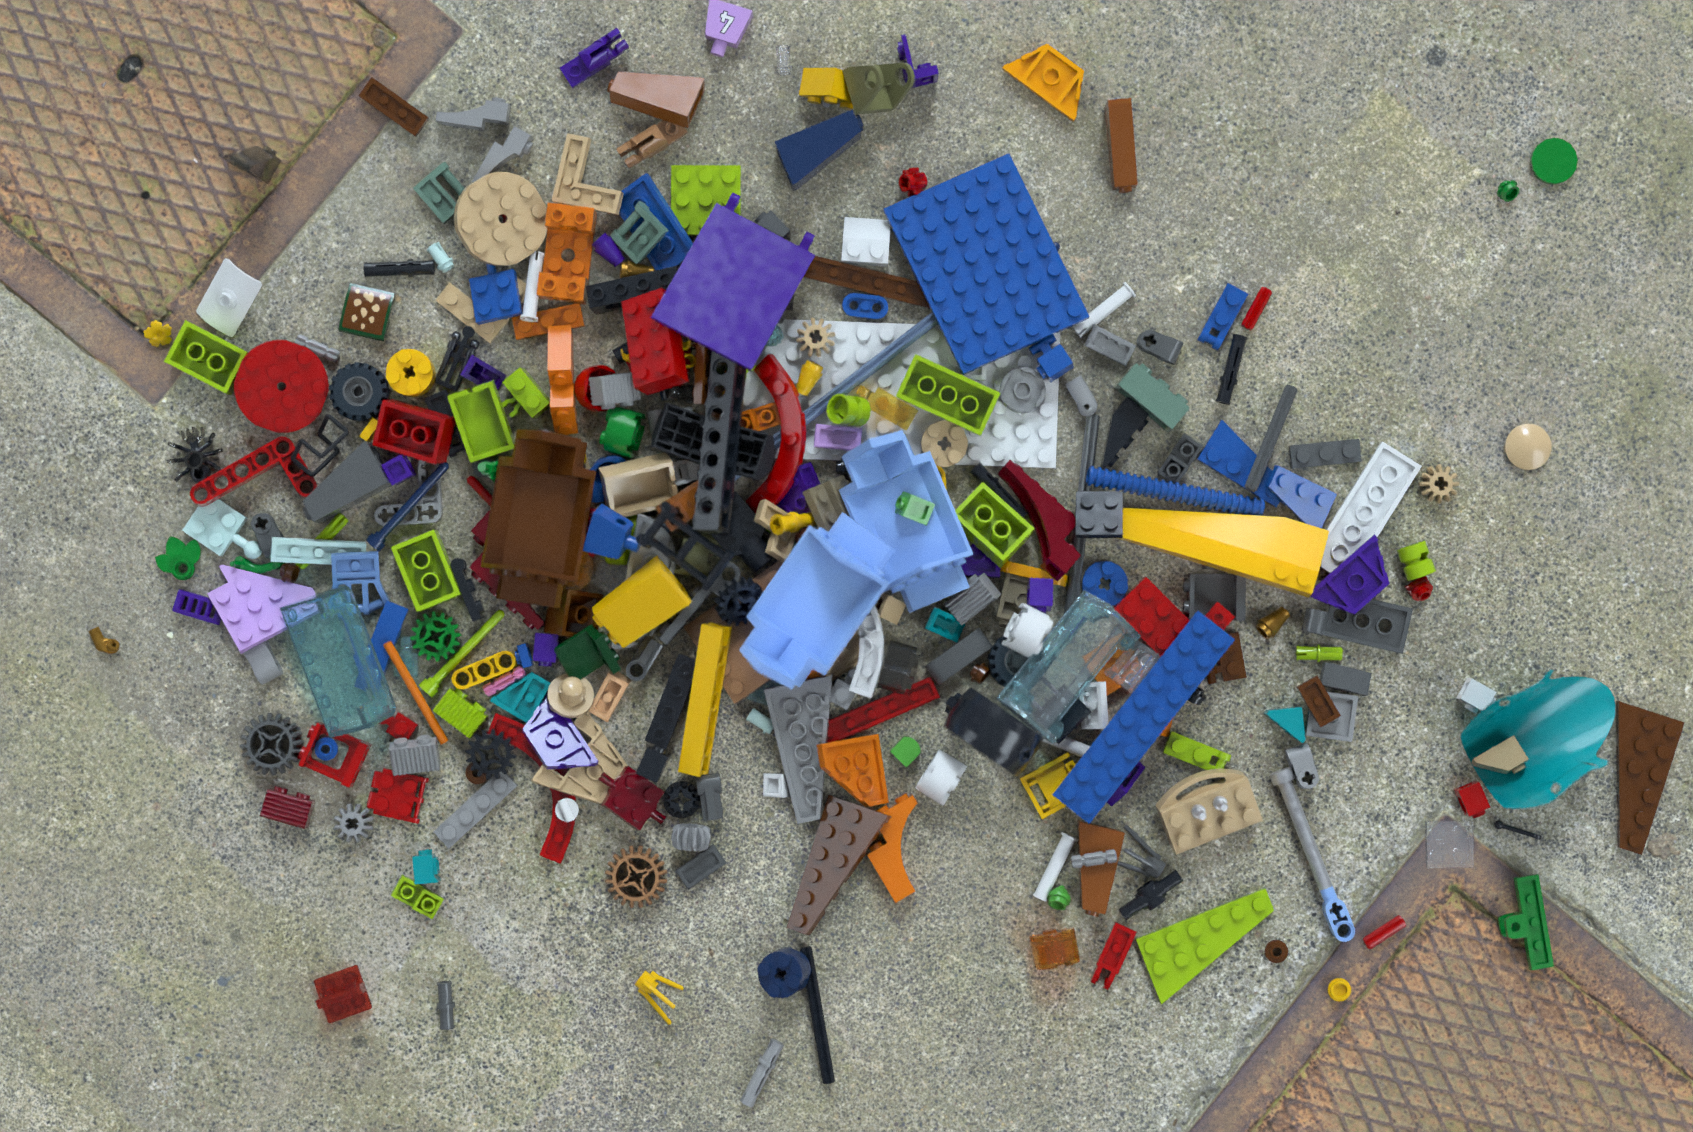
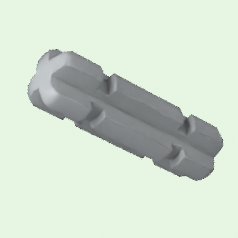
M301 334L295 340L296 344L305 346L316 355L323 358L326 357L327 360L336 362L340 355L338 350L334 348L329 349V346L315 340H308L307 337Z
M1113 849L1106 850L1105 853L1099 851L1087 853L1084 856L1074 855L1071 857V864L1075 869L1082 868L1083 865L1089 867L1101 865L1104 862H1117V854Z

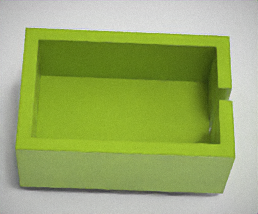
M494 380L474 386L472 388L473 392L470 391V388L447 396L470 463L514 449L515 440Z

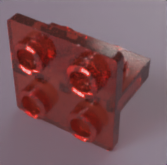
M358 965L350 966L314 980L319 996L315 1002L318 1010L323 1008L328 1023L339 1021L372 1008V1003Z

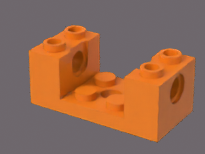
M557 203L547 204L545 226L548 231L543 272H539L537 296L540 299L586 304V286L589 285L593 252L592 244L594 243L597 212L594 208ZM566 249H571L575 253L574 259L570 262L562 259V253Z

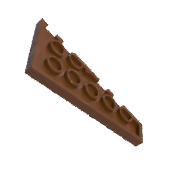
M1616 701L1618 722H1616V730H1618L1617 843L1619 848L1642 855L1685 722Z

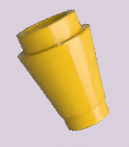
M806 360L805 364H802L796 385L798 393L808 396L809 392L823 375L821 373L823 370L822 366L810 360Z

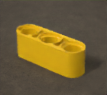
M508 650L501 651L462 667L453 673L452 683L458 689H467L512 671L518 664L515 653ZM505 654L512 658V664L508 668L501 664V657ZM483 663L488 664L491 669L487 677L482 676L479 672V668ZM462 672L469 676V682L465 686L458 682V676Z

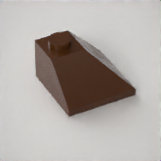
M565 589L562 592L560 609L553 607L547 609L544 633L572 637L590 624L598 630L599 626L592 618L594 616L592 607L603 599L604 594Z

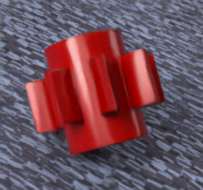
M918 167L902 171L903 174L899 178V187L902 192L907 191L908 197L919 194L927 187V177L924 172L919 173Z

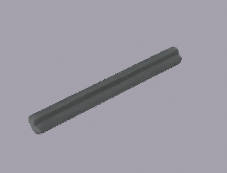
M1286 385L1245 483V489L1249 491H1257L1298 391L1292 385Z

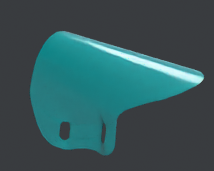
M1550 670L1538 683L1512 696L1489 704L1466 726L1460 737L1471 764L1475 757L1513 735L1529 759L1524 764L1526 768L1517 774H1513L1512 771L1508 774H1503L1473 766L1486 788L1503 808L1525 809L1548 804L1564 793L1569 786L1583 775L1608 764V760L1596 756L1615 718V698L1606 685L1589 677L1572 676L1550 679L1554 671ZM1500 701H1510V703H1508L1505 706L1500 705ZM1554 783L1561 786L1556 794L1551 792V787Z

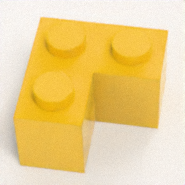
M803 68L799 95L808 98L807 102L813 104H821V101L828 104L838 103L842 109H853L843 70L838 68Z

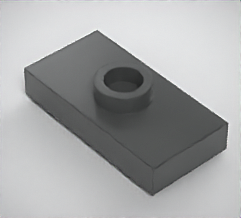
M712 844L708 849L702 851L675 871L689 890L727 862L716 846Z

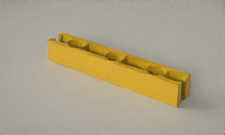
M713 622L701 624L678 772L697 777L709 773L732 631L730 626Z

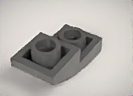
M1184 432L1157 473L1172 481L1173 484L1179 482L1204 445Z
M1324 662L1320 681L1324 687L1368 696L1372 673Z

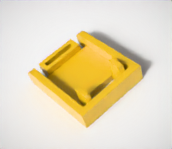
M1069 752L1058 756L1019 778L1041 819L1066 807L1065 804L1052 794L1075 767L1073 760L1065 764L1063 763L1064 759L1070 757ZM1036 783H1038L1048 801L1042 806L1039 805L1030 789Z

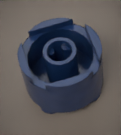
M790 947L780 948L768 954L758 965L759 982L770 997H789L807 985L809 975H811L810 962L801 951Z

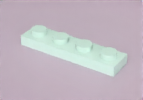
M272 537L270 561L332 565L331 553L366 552V542Z

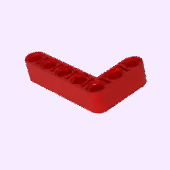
M281 436L195 484L190 490V497L196 505L201 507L207 506L279 464L301 498L305 499L310 494L301 492L300 489L303 483H312L314 486L313 490L318 486L315 479L307 475L303 470L296 474L289 472V466L293 463L291 456L295 446L289 438ZM280 443H287L290 449L287 453L280 454L277 452V446ZM298 453L296 459L307 468L306 464L304 463L303 459ZM265 454L268 455L269 462L263 466L257 464V457ZM240 466H246L249 469L245 477L236 475V470ZM219 478H226L228 485L224 489H219L216 487V481ZM200 489L208 492L207 498L203 501H198L195 498L196 492Z

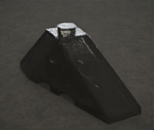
M256 145L225 154L223 157L228 163L266 184L269 183L281 162V159L276 156L277 152L266 145L263 149Z

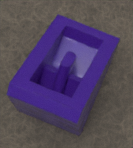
M471 355L460 374L476 385L494 380L497 390L506 377L504 373Z

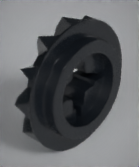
M678 781L671 784L665 790L663 804L665 810L670 815L683 819L697 811L700 804V796H698L696 787L691 783ZM680 790H682L685 798L692 799L684 803L683 810H681L678 802L671 801L679 797Z

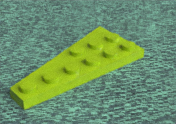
M1265 888L1135 938L1161 1005L1274 911Z

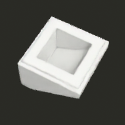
M764 773L763 797H791L785 774Z

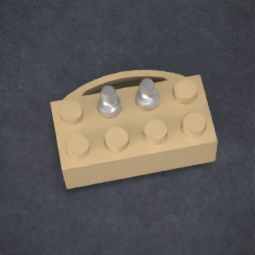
M1211 769L1188 776L1171 787L1155 805L1170 847L1176 855L1263 821L1248 778L1242 771L1232 769ZM1224 777V779L1198 787L1191 792L1176 797L1184 789L1197 782L1210 778Z

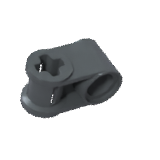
M1153 330L1142 332L1136 341L1141 351L1172 365H1175L1184 344L1175 338ZM1151 336L1153 344L1145 346L1146 341L1143 338Z
M259 513L253 516L251 527L258 539L263 554L268 559L271 553L272 537L284 538L271 515ZM260 518L268 520V523L265 525L266 529L258 527V524L261 522Z

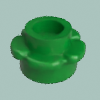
M1508 180L1503 181L1498 187L1497 196L1506 202L1514 200L1520 191L1517 187V182L1514 180L1511 182Z

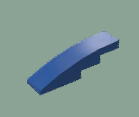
M386 600L355 683L356 687L377 695L391 661L383 644L392 641L394 647L396 646L401 634V628L409 611L408 608Z

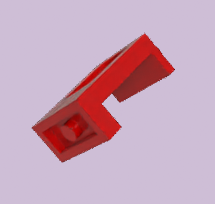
M318 722L316 726L312 725L307 735V738L310 740L306 747L303 746L298 755L300 760L298 766L307 767L330 777L348 788L353 787L372 744L322 722ZM321 734L328 735L349 746L340 769H335L312 758L315 744Z

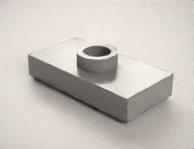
M1094 325L1084 344L1086 347L1124 366L1127 365L1136 348V345L1097 325Z

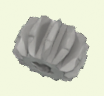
M351 803L347 804V811L344 808H340L339 813L342 816L334 817L335 821L340 822V824L334 826V829H342L338 837L342 838L347 834L346 842L348 843L352 841L353 837L356 843L361 841V836L368 838L369 834L366 830H373L374 828L372 825L367 824V822L374 820L373 816L368 818L365 816L370 810L366 808L360 812L361 804H357L355 810ZM356 818L358 820L356 825L359 826L351 828L349 825L351 821L349 819L353 820Z
M691 823L677 824L673 827L671 835L672 846L678 850L685 851L706 850L711 841L710 828L705 825Z

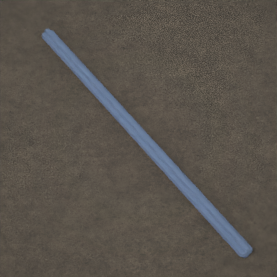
M931 312L807 408L804 411L806 426L827 410V404L832 396L850 393L935 327L938 323L933 313ZM781 429L773 435L775 450L781 444ZM735 475V481L741 476ZM664 523L662 526H663L664 529L669 533L670 530L668 529L667 525Z

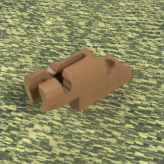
M663 120L657 125L653 124L637 134L628 142L616 148L621 158L632 151L636 153V155L633 154L624 160L630 169L646 158H652L688 132L685 127Z

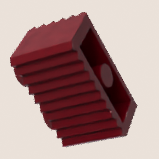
M281 786L267 789L260 817L303 829L308 828L315 800L310 799L311 795L297 792L296 795L287 793L288 789Z

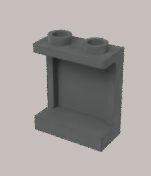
M1187 574V578L1183 580V591L1187 592V601H1183V614L1187 615L1189 620L1197 611L1205 616L1216 602H1219L1235 616L1232 621H1245L1246 578L1234 574Z

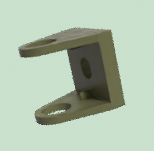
M905 62L847 67L843 70L856 115L894 110L912 88L915 78L912 67ZM901 68H904L908 74V81L904 86L899 81V71Z

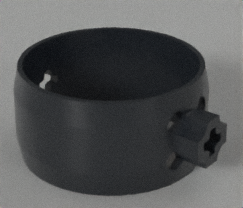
M971 687L962 695L957 693L954 696H950L945 703V712L948 713L944 726L1016 777L1030 763L1044 739Z

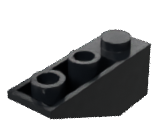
M1126 397L1111 415L1100 466L1102 469L1107 465L1111 468L1119 459V456L1116 455L1121 448L1126 450L1134 439L1131 437L1136 430L1141 432L1149 422L1146 419L1149 413L1129 397Z

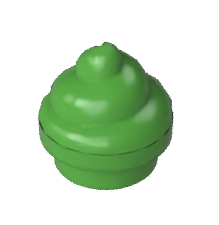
M1063 885L1054 888L1047 896L1048 905L1055 910H1065L1071 901V897Z

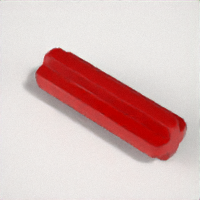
M1266 287L1260 288L1241 323L1242 327L1250 331L1254 328L1272 295L1270 289Z
M1398 915L1365 936L1363 942L1368 949H1373L1405 928L1406 923Z

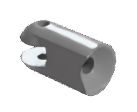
M1080 375L1065 384L1077 403L1079 413L1083 416L1093 415L1097 410L1098 404L1083 377Z

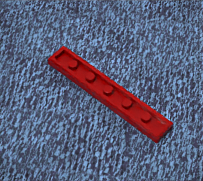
M932 677L925 678L829 719L827 743L845 739L940 698Z

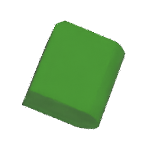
M903 736L890 749V752L907 768L921 753V750L914 738Z

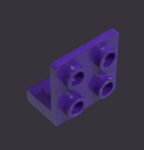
M906 34L901 35L900 42H897L898 56L900 61L904 60L914 71L915 78L912 88L937 83L939 76L937 65L931 66V63H924L918 65V69L914 70ZM903 68V78L905 83H907L908 74L906 70Z
M808 462L798 466L793 478V485L784 498L776 505L787 513L796 512L803 514L811 512L802 492L821 483L812 463Z

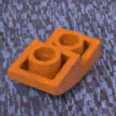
M775 402L742 412L740 427L763 431L781 425Z

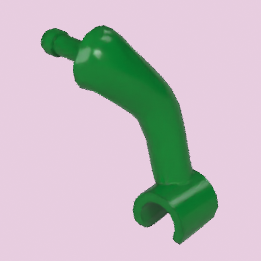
M238 556L234 561L230 562V566L262 574L280 569L285 562L254 564L248 559Z

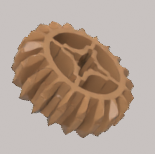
M633 845L629 846L630 853L628 854L622 848L620 852L623 857L615 853L613 858L617 863L609 861L608 866L612 867L613 870L605 871L606 875L612 876V878L605 880L606 884L613 883L608 892L611 893L616 890L617 894H615L613 899L617 900L622 896L621 905L623 906L627 900H630V908L634 907L635 901H638L639 908H643V900H646L647 904L651 905L652 900L650 896L658 900L660 896L655 891L664 892L665 888L659 884H665L668 881L666 878H661V875L668 873L667 869H659L665 862L660 861L657 863L655 861L659 857L658 853L653 858L649 856L652 851L651 848H648L646 853H642V845H639L638 852H635ZM631 858L644 859L650 866L639 868ZM625 862L628 876L618 882V869ZM632 871H635L637 874L647 871L640 877V880H642L640 883L637 880L626 882L633 875ZM655 872L654 886L648 892L645 877ZM633 885L642 895L629 894L622 888Z

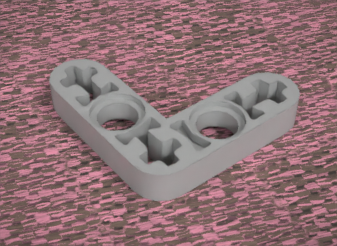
M422 460L418 462L419 487L424 483L423 476L428 477V471L423 469V465H426L427 462ZM435 464V468L431 469V474L440 464ZM441 478L435 483L437 488L435 495L427 496L425 494L420 503L414 506V519L411 521L403 519L397 526L431 524L441 520L443 516ZM404 504L378 507L374 515L376 522L381 526H385L387 522L380 518V514L384 513V509H387V513H396L395 508L400 509ZM422 506L421 511H429L430 507L433 506L434 510H438V515H434L432 520L430 516L422 515L423 520L419 521L420 512L418 507Z

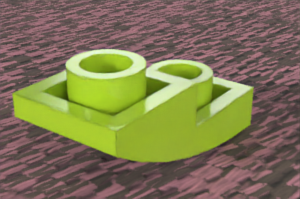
M403 874L390 894L393 898L411 906L413 910L431 919L434 918L444 898L423 885H415L414 880Z

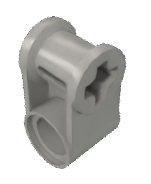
M1308 743L1285 750V756L1289 767L1292 768L1295 775L1296 784L1302 789L1315 787L1319 781V775ZM1304 772L1312 776V779L1309 780V785L1307 782L1302 781V778L1305 777Z

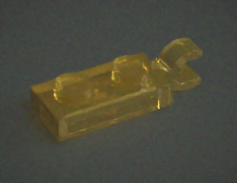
M860 385L855 393L870 401L871 411L907 431L918 412L917 409L879 387L874 393Z

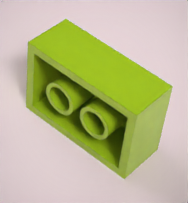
M185 320L164 362L232 396L234 380L241 360L248 352Z
M984 482L955 510L966 538L1000 568L1032 536L1035 529Z
M431 530L391 547L417 612L425 611L462 595L438 530Z

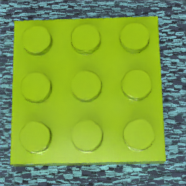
M671 165V210L688 236H698L716 203L725 206L732 192L741 196V165ZM740 198V202L734 212L741 216Z

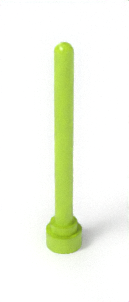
M497 610L433 677L425 678L419 684L430 697H433L438 692L439 683L500 622L505 615L504 611Z

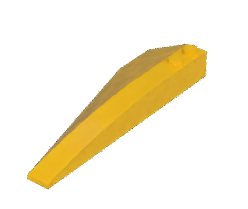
M1123 508V538L1118 539L1309 598L1312 595L1319 573L1329 531L1286 517Z

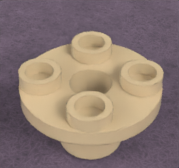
M566 673L556 677L551 682L547 692V700L550 709L558 715L566 718H581L589 711L593 704L594 691L586 678L580 680L576 677H568Z

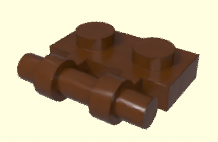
M1239 632L1228 633L1235 640L1219 659L1220 666H1214L1207 674L1208 684L1217 683L1215 676L1217 673H1222L1223 682L1247 678Z

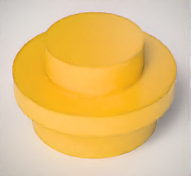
M1335 978L1328 984V995L1335 1001H1344L1351 994V986L1345 979Z

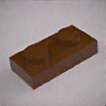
M1317 675L1296 687L1320 728L1341 716Z

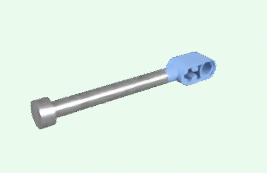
M1286 767L1269 774L1273 786L1278 785L1304 849L1324 900L1322 911L1331 934L1339 941H1350L1355 935V928L1345 903L1337 898L1291 781L1295 778L1291 767ZM1333 903L1339 906L1336 912L1341 917L1340 919H1337L1335 913L1329 911L1332 909ZM1346 924L1348 926L1347 934L1339 936L1337 933L1338 927Z

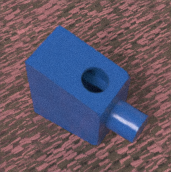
M601 504L593 512L583 551L619 559L626 549L637 553L641 545L637 542L636 537L631 536L634 526L633 522Z

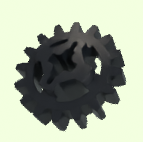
M741 577L739 582L733 578L731 585L724 584L726 588L724 591L718 590L720 597L715 598L714 601L717 605L714 608L721 620H725L728 625H731L733 622L735 626H739L740 621H743L746 625L748 622L746 616L762 595V588L752 578L746 581L744 577Z
M493 728L490 734L485 729L482 730V737L476 733L474 735L476 741L470 740L468 742L472 748L465 750V753L471 754V757L466 762L473 763V766L470 768L471 771L479 770L477 776L480 777L483 773H486V779H490L492 774H494L497 779L500 778V771L505 775L508 773L507 766L514 767L510 760L517 758V755L512 754L511 751L516 748V745H509L512 738H503L505 735L504 731L497 735L496 729ZM488 738L494 739L492 743L489 745L481 743L483 740ZM502 744L506 749V756L502 754ZM493 748L496 757L488 759L489 754L485 750L489 751ZM476 752L480 754L481 763L477 760ZM492 763L502 765L497 769H488Z

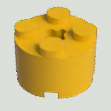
M402 349L395 353L388 361L386 379L396 392L407 397H417L431 390L435 383L436 371L432 360L427 355L415 349ZM413 369L416 375L408 378L407 370Z

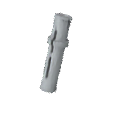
M771 1038L763 1056L759 1057V1064L740 1099V1102L748 1107L754 1106L769 1073L776 1066L775 1062L779 1053L784 1047V1044Z

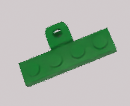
M1539 874L1515 877L1513 879L1519 912L1503 914L1498 918L1500 935L1512 939L1524 938L1529 970L1553 967L1554 962Z

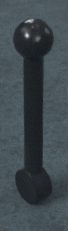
M1500 820L1494 823L1496 829L1503 828L1541 840V835L1503 824Z

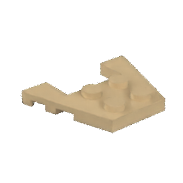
M588 711L583 717L576 718L573 723L578 731L590 739L588 746L599 761L598 765L570 768L563 777L554 769L547 770L542 764L531 781L601 804L607 796L609 787L598 780L599 777H602L600 775L605 772L608 776L615 779L620 775L624 767L628 765L613 744L606 738L598 723L596 724L590 715L591 713Z

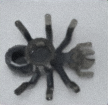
M192 427V434L189 428H187L186 436L184 431H181L183 441L187 442L191 449L168 442V446L187 452L183 458L167 460L169 464L185 462L187 466L184 471L174 478L176 482L190 472L191 479L199 483L211 476V470L208 465L218 471L223 469L207 459V456L218 455L223 452L222 448L215 451L202 452L213 443V438L216 436L214 432L211 433L208 438L209 440L201 447L199 444L205 437L203 427H200L201 436L195 427Z

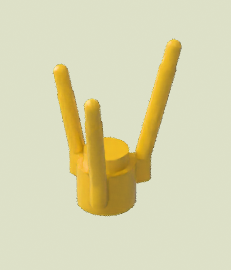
M645 970L635 983V986L639 988L638 992L647 999L668 1025H671V1020L650 995L652 993L655 994L665 1004L674 1009L675 1005L656 989L659 984L656 980L679 990H683L684 987L658 975L654 971L650 974Z

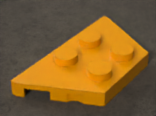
M1045 44L1037 48V50L1029 52L1002 67V70L1071 121H1075L1084 70L1049 44Z

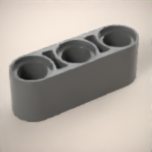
M979 627L928 663L925 668L935 682L940 685L989 650L992 644Z

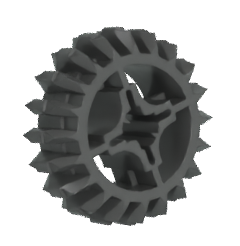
M268 713L266 720L264 715H259V723L255 719L250 721L254 728L249 726L244 728L249 735H241V739L247 740V744H241L240 748H247L248 752L243 753L242 757L250 756L251 759L246 764L251 765L255 762L254 771H258L262 767V774L266 775L270 768V773L274 776L277 774V768L281 774L286 772L285 766L292 769L294 766L290 760L294 762L299 761L298 756L294 754L300 753L301 748H297V745L304 744V740H297L296 736L302 734L301 731L294 733L293 729L297 727L296 723L288 726L290 717H286L282 721V714L278 713L274 720L273 713ZM275 725L283 729V731L272 735L269 731H265L263 727ZM257 733L262 742L261 747L257 750L258 752L255 750ZM288 736L290 746L287 755H285L282 743ZM278 739L276 740V748L265 750L268 748V740ZM268 753H272L281 761L269 763L261 758Z

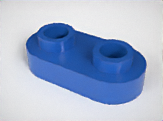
M850 293L843 299L842 308L845 314L850 317L879 320L886 316L888 303L881 296ZM853 301L858 303V308L855 310L849 307V304ZM879 304L881 310L874 312L872 309L873 305Z

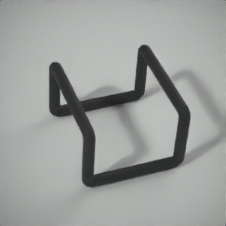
M326 414L317 435L329 447L324 452L319 453L304 439H299L291 456V461L310 477L316 476L340 453L337 445L349 434V430L332 415ZM328 420L332 421L344 432L333 443L322 434ZM302 444L318 458H324L332 449L335 450L313 472L296 459Z

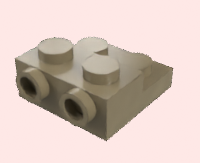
M844 475L802 492L818 529L822 527L829 532L842 512L849 516L839 492L841 488L850 484L848 480H845Z
M1006 573L995 616V621L999 622L1000 627L1006 628L1014 612L1019 614L1022 610L1019 608V605L1022 603L1027 604V583L1030 578Z

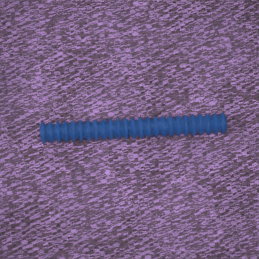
M1092 465L1088 468L1086 476L1087 486L1093 484L1096 488L1101 486V489L1108 487V490H1122L1123 493L1129 491V494L1136 493L1137 496L1143 494L1144 497L1149 495L1153 499L1157 497L1158 500L1164 498L1165 501H1169L1170 499L1173 503L1178 501L1179 504H1183L1185 502L1186 505L1192 504L1194 507L1200 505V508H1204L1206 506L1209 510L1211 508H1214L1215 511L1221 509V512L1227 510L1230 514L1235 512V514L1263 516L1265 501L1262 498L1259 500L1256 497L1250 499V496L1244 498L1241 494L1238 496L1235 493L1229 495V492L1222 493L1220 490L1215 492L1214 489L1208 491L1207 488L1201 489L1200 486L1194 488L1193 485L1188 487L1184 483L1180 485L1179 482L1173 484L1172 481L1165 482L1164 479L1158 481V478L1152 480L1151 477L1144 478L1143 475L1137 477V474H1133L1131 476L1128 472L1126 474H1123L1122 471L1116 473V470L1109 471L1107 468L1102 470L1101 467L1095 469Z

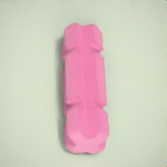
M518 666L512 669V672L509 671L494 679V682L483 685V690L487 696H491L497 693V690L501 691L512 685L517 679L521 680L527 675L526 671L522 666Z

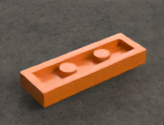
M580 303L538 311L536 315L538 317L537 322L522 321L520 316L512 317L516 340L548 334V326L571 325L572 329L585 327Z

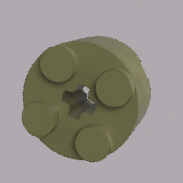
M699 532L716 545V540H712L711 534ZM687 535V538L681 539L679 550L690 537V535ZM697 542L684 560L708 576L711 563H708L707 560L709 553L713 554V552ZM680 566L679 569L674 570L675 574L695 578Z

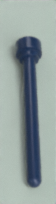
M447 462L441 463L379 532L371 533L367 537L366 541L373 548L380 552L385 547L386 537L449 469V464Z

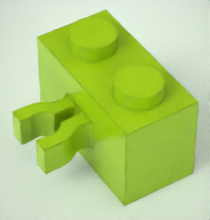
M519 367L502 382L513 395V398L502 402L503 408L510 403L514 404L518 401V404L514 406V410L509 414L511 418H514L519 413L521 407L532 418H538L550 407V398L525 368Z

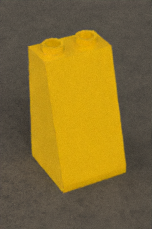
M656 555L592 607L594 613L592 618L600 628L604 626L609 631L607 635L615 645L619 643L625 648L687 607L692 601L686 588Z

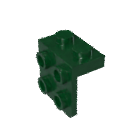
M592 624L554 649L568 677H576L581 680L604 664L613 674L621 670L617 663L620 659L618 654L607 645L610 643L609 638L604 631L599 632Z

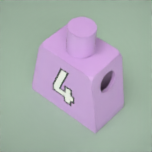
M709 0L705 38L713 41L710 52L712 55L724 57L727 46L738 47L753 17L752 10L720 0Z

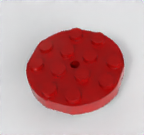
M285 339L266 341L252 348L241 360L234 380L235 398L245 417L254 425L277 433L294 432L312 423L321 413L329 391L327 372L317 355L309 348ZM279 382L285 383V387L281 390L277 388Z

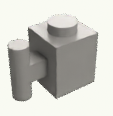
M851 669L844 681L837 678L831 689L830 701L846 710L856 694L849 691L856 669Z

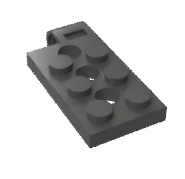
M729 562L725 569L728 567L733 568L736 573L734 579L739 582L741 571L736 564ZM721 573L708 591L698 585L690 594L692 603L675 614L677 618L673 623L668 621L659 631L662 634L659 639L666 645L670 644L712 592L720 596L718 590L724 591L726 589L724 584L731 585L732 580L726 581Z
M1372 599L1354 615L1345 612L1346 616L1342 622H1337L1333 618V613L1338 608L1329 605L1328 612L1306 608L1302 631L1403 654L1413 608ZM1360 614H1364L1368 618L1367 625L1362 628L1356 624V618ZM1383 619L1388 620L1391 624L1390 630L1386 633L1381 632L1378 627L1379 622Z

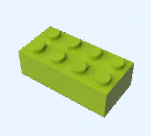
M915 354L896 397L981 436L1000 393Z

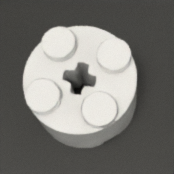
M1022 603L1019 605V608L1022 609L1020 613L1014 612L1007 624L1003 635L1007 640L1002 641V645L1026 657H1030L1032 654L1038 655L1043 646L1041 640L1044 634H1048L1051 630L1053 621L1049 620V615Z
M939 749L915 788L943 806L950 796L949 793L956 788L960 781L959 778L967 766Z

